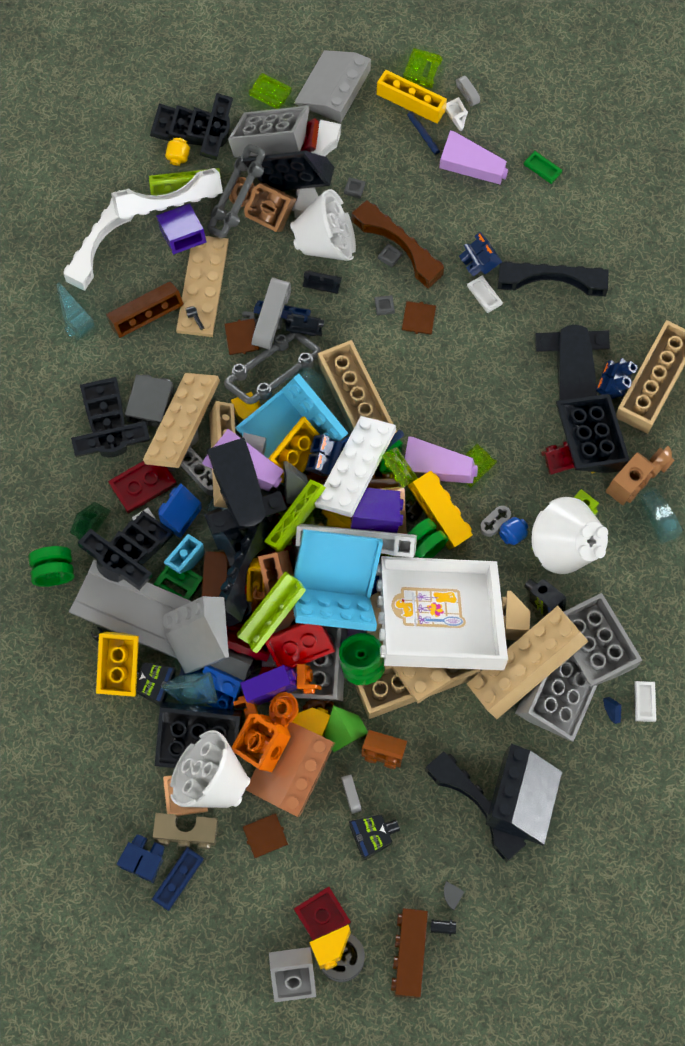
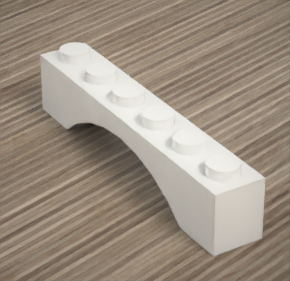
M320 120L316 150L312 153L326 156L337 148L341 134V124ZM315 187L297 189L296 195L298 198L292 209L295 213V218H298L319 197Z
M215 168L197 172L186 185L168 194L157 196L144 195L130 189L111 194L116 215L122 219L132 218V215H146L152 210L162 211L172 205L175 207L182 206L184 202L188 201L198 202L201 198L205 197L215 198L218 194L223 193L220 173Z
M112 198L108 208L103 210L98 223L93 225L90 235L84 239L80 250L75 252L70 265H67L64 269L66 282L84 291L94 278L93 259L100 242L113 229L132 220V218L122 219L116 215Z
M309 524L297 526L296 546H300L303 529L379 538L383 540L381 550L383 554L413 558L416 553L417 535Z

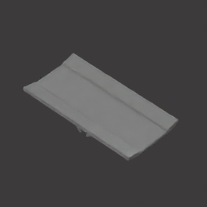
M93 560L69 613L113 632L139 636V643L177 659L165 636V629L163 627L164 614L192 601L148 582L139 591L124 579L120 582L111 581L98 571L96 567L97 560Z

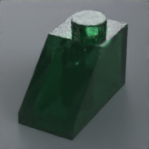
M96 502L92 503L76 514L70 534L80 540L90 529L97 533L111 510Z

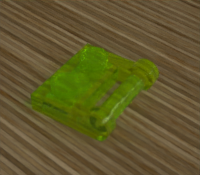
M413 48L403 78L421 84L424 87L432 88L437 68L443 60L442 57ZM428 61H431L432 65L429 70L428 76L423 77L422 75L424 73L426 64Z

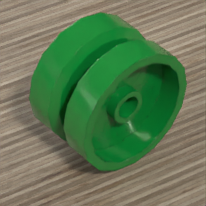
M430 518L420 522L408 533L410 535H417L416 553L413 558H433L444 548L449 540L441 530L436 531L437 525Z
M43 547L32 551L28 555L29 566L32 568L30 575L33 585L40 587L61 585L72 581L75 577L74 568L71 565L72 553L67 547Z
M357 633L349 636L339 648L341 668L344 677L350 683L369 685L382 677L385 671L384 658L380 657L381 643L375 636L367 633Z

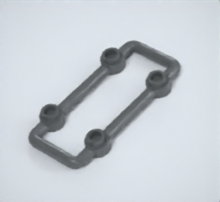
M249 144L244 148L242 155L236 159L235 169L220 201L212 209L211 219L207 227L209 233L218 238H225L230 228L236 227L239 224L240 218L237 214L253 180L256 177H261L264 172V168L261 165L265 157L264 149ZM251 152L258 154L255 161L248 168L244 164L243 158H248ZM248 170V176L231 211L227 213L224 207L240 173ZM219 220H224L222 230L215 228Z
M290 332L286 336L278 334L270 350L266 349L245 365L236 364L232 369V374L225 379L224 386L246 404H254L260 399L267 400L272 396V391L301 369L308 370L314 365L313 361L318 358V353L321 352V349L301 333L295 334ZM293 339H297L313 351L311 354L302 353L296 365L271 383H260L256 389L257 393L251 397L232 384L235 380H245L249 370L277 350L284 351L288 349L289 342Z

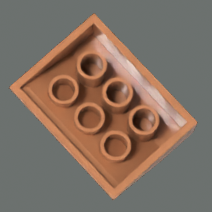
M290 722L287 729L291 738L274 770L268 772L256 768L246 791L300 817L335 743Z

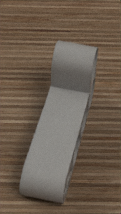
M272 277L253 334L252 345L270 350L284 305L289 301L291 294L290 282Z
M197 429L184 458L191 457L192 459L190 461L182 460L180 466L207 495L213 496L212 470L202 464L203 460L191 448L199 440ZM198 470L204 471L202 474H196L195 472Z

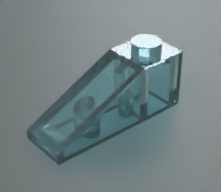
M58 283L56 285L66 325L65 331L70 337L74 336L79 340L95 328L93 319L68 291Z
M654 487L638 493L660 543L663 544L679 538L683 530L675 513L658 490Z

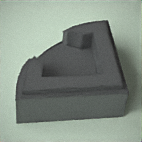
M446 881L444 898L447 905L452 910H455L464 891Z

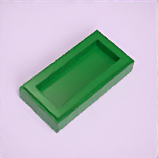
M536 151L524 162L526 167L550 184L563 171Z

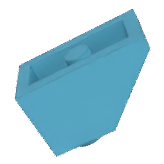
M187 534L164 561V564L179 574L194 568L205 555L203 543Z

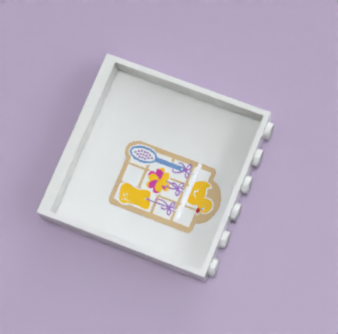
M381 556L376 571V576H379L376 590L380 592V596L377 599V607L381 608V612L378 615V624H382V629L379 631V640L383 641V645L380 647V657L384 658V666L481 670L505 669L508 654L497 561Z

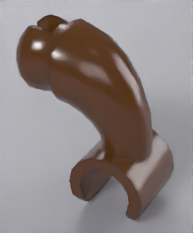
M310 699L305 702L303 710L322 707L330 715V711L326 707L330 706L333 708L334 703L330 700Z

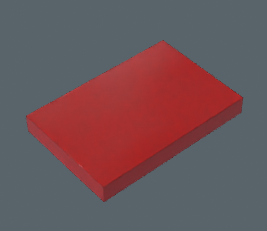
M298 623L272 634L265 643L277 667L285 665L296 668L297 664H306L335 652V647L325 627L321 625Z

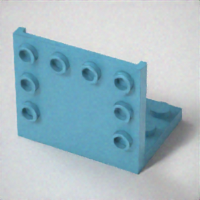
M300 374L296 375L277 394L235 427L242 437L243 433L265 437L267 445L264 456L267 458L271 456L302 416L306 417L320 435H327L333 441H339L348 434Z
M303 529L293 577L301 581L306 591L293 607L295 623L376 632L377 622L370 597L383 540Z

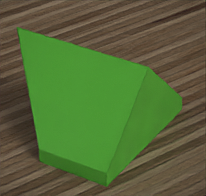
M333 705L324 736L335 743L332 750L336 752L365 736L368 731L359 715Z

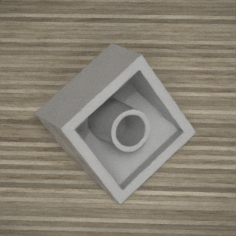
M311 947L269 952L274 1002L316 997Z

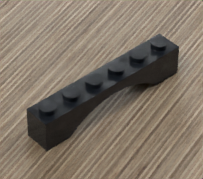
M505 261L499 264L497 289L517 290L531 282L554 280L573 285L589 296L606 297L609 269L600 267L585 268L583 266L567 267L566 265L551 266L548 264L536 265L527 262L521 264Z
M265 518L257 525L247 528V533L240 542L241 547L234 556V563L227 572L228 577L220 588L221 593L219 597H224L226 625L228 627L240 623L248 607L245 582L247 571L253 558L260 551L270 547L264 541L275 526Z
M443 751L426 766L425 771L438 786L451 788L467 796L478 806L487 820L492 800H487L483 795L484 791L478 784L474 785L469 780L471 778L464 769L460 770L456 765V759L451 754L447 755ZM489 826L492 835V846L506 863L525 847L526 843L524 841L526 839Z

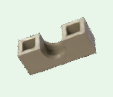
M155 814L153 839L158 844L169 845L170 842H176L181 847H190V844H198V848L210 849V846H215L218 827L217 818L197 816L194 828L188 832H182L177 828V815Z

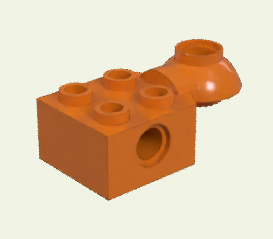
M281 692L271 700L269 716L249 714L231 747L233 752L259 770L272 772L291 738L287 726L296 718L299 712L296 698L291 693Z

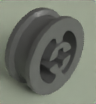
M351 934L347 944L351 945L356 951L357 961L355 965H350L351 953L345 956L344 962L342 960L336 962V967L344 968V972H337L333 969H321L333 981H350L363 968L365 959L364 948L361 942ZM345 947L343 954L348 952V948Z

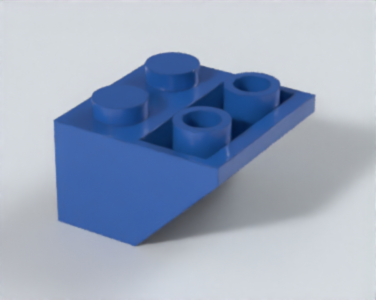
M180 483L177 488L171 491L167 503H163L158 510L160 522L173 531L174 535L181 538L201 511L202 505Z
M210 665L204 667L194 698L212 707L233 709V702L237 701L242 691L240 683L244 681Z

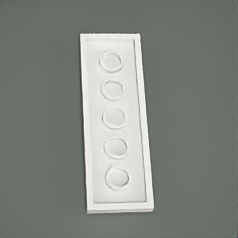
M360 416L324 484L325 490L315 502L316 508L348 517L353 516L396 432V425Z

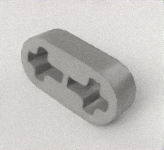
M466 76L456 79V85L469 105L474 106L480 103V96Z
M499 506L481 522V533L488 537L495 535L500 530V526L510 519V509L506 506ZM499 512H506V518L501 517L499 520H497ZM492 522H494L495 524L492 526V531L490 529L486 531L485 524L490 525Z
M352 775L341 777L351 814L362 811Z

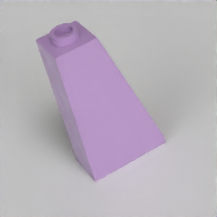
M450 130L440 159L441 169L496 184H501L502 179H506L508 169H506L507 161Z
M227 429L215 446L240 439V437ZM247 443L260 488L268 492L273 486L277 488L283 480L280 476L284 470ZM207 454L202 464L213 469Z
M408 437L403 467L405 478L418 479L429 471L435 473L440 481L473 483L474 477H477L478 466L475 465L473 458L414 437Z

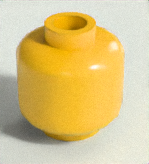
M173 138V140L168 142L165 157L170 161V164L180 166L181 163L187 162L190 146L184 139Z

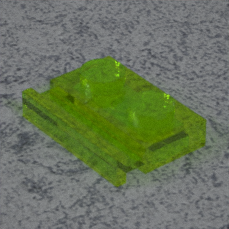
M261 73L253 84V88L249 90V95L276 109H280V106L292 92V87Z
M478 444L465 454V456L473 458L475 465L478 466L477 477H474L473 483H466L470 488L497 463Z

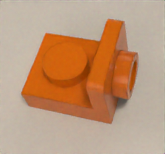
M297 664V689L303 690V694H315V690H321L320 685L310 684V681L313 680V671L310 669V666Z
M240 696L237 698V701L233 702L236 709L247 707L244 709L246 719L249 714H258L256 704L246 702L245 696Z

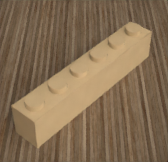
M215 401L209 414L211 448L215 446L227 429L236 434L234 404ZM212 469L214 507L227 508Z

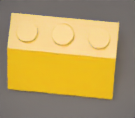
M302 416L268 459L282 470L283 461H288L299 471L303 472L306 469L309 454H312L310 449L313 437L320 434L306 417ZM282 473L280 476L283 479L281 483H284V475Z
M119 632L99 633L96 694L136 696L139 636Z

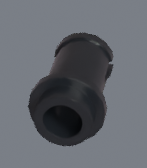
M431 919V933L449 934V936L456 934V922L452 921V919L450 921Z

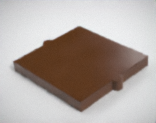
M406 301L402 330L415 332V334L424 333L432 335L436 305Z
M254 318L242 321L238 319L237 322L225 324L229 355L241 353L245 355L247 352L260 350L258 346L252 345V338L256 328Z
M276 813L243 826L248 840L247 844L250 845L254 858L288 845L283 833L284 827H281Z

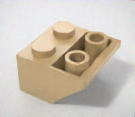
M507 591L506 596L502 597L506 640H518L530 630V610L512 591Z

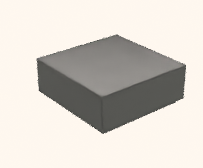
M349 177L344 194L361 199L366 182Z
M387 244L378 255V259L393 268L403 253Z
M392 295L374 297L377 315L395 314Z

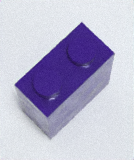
M190 203L156 215L159 228L173 255L207 242L204 229Z
M366 488L351 517V529L397 533L399 526L403 525V515L400 514V511L403 509V499H400V491Z
M283 665L241 682L240 685L246 702L261 705L271 701L281 692L290 693L298 690L296 669Z

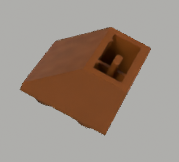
M368 730L362 747L361 757H365L364 760L370 763L382 762L385 767L390 769L400 768L407 741Z

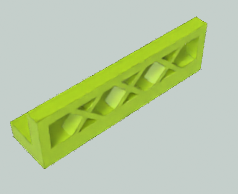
M204 170L149 176L151 195L157 196L174 192L186 185L197 172Z
M310 479L264 542L276 552L283 551L296 534L297 526L303 524L314 510L316 500L326 487Z
M285 571L238 631V638L248 643L253 652H259L305 593L306 589L301 581Z

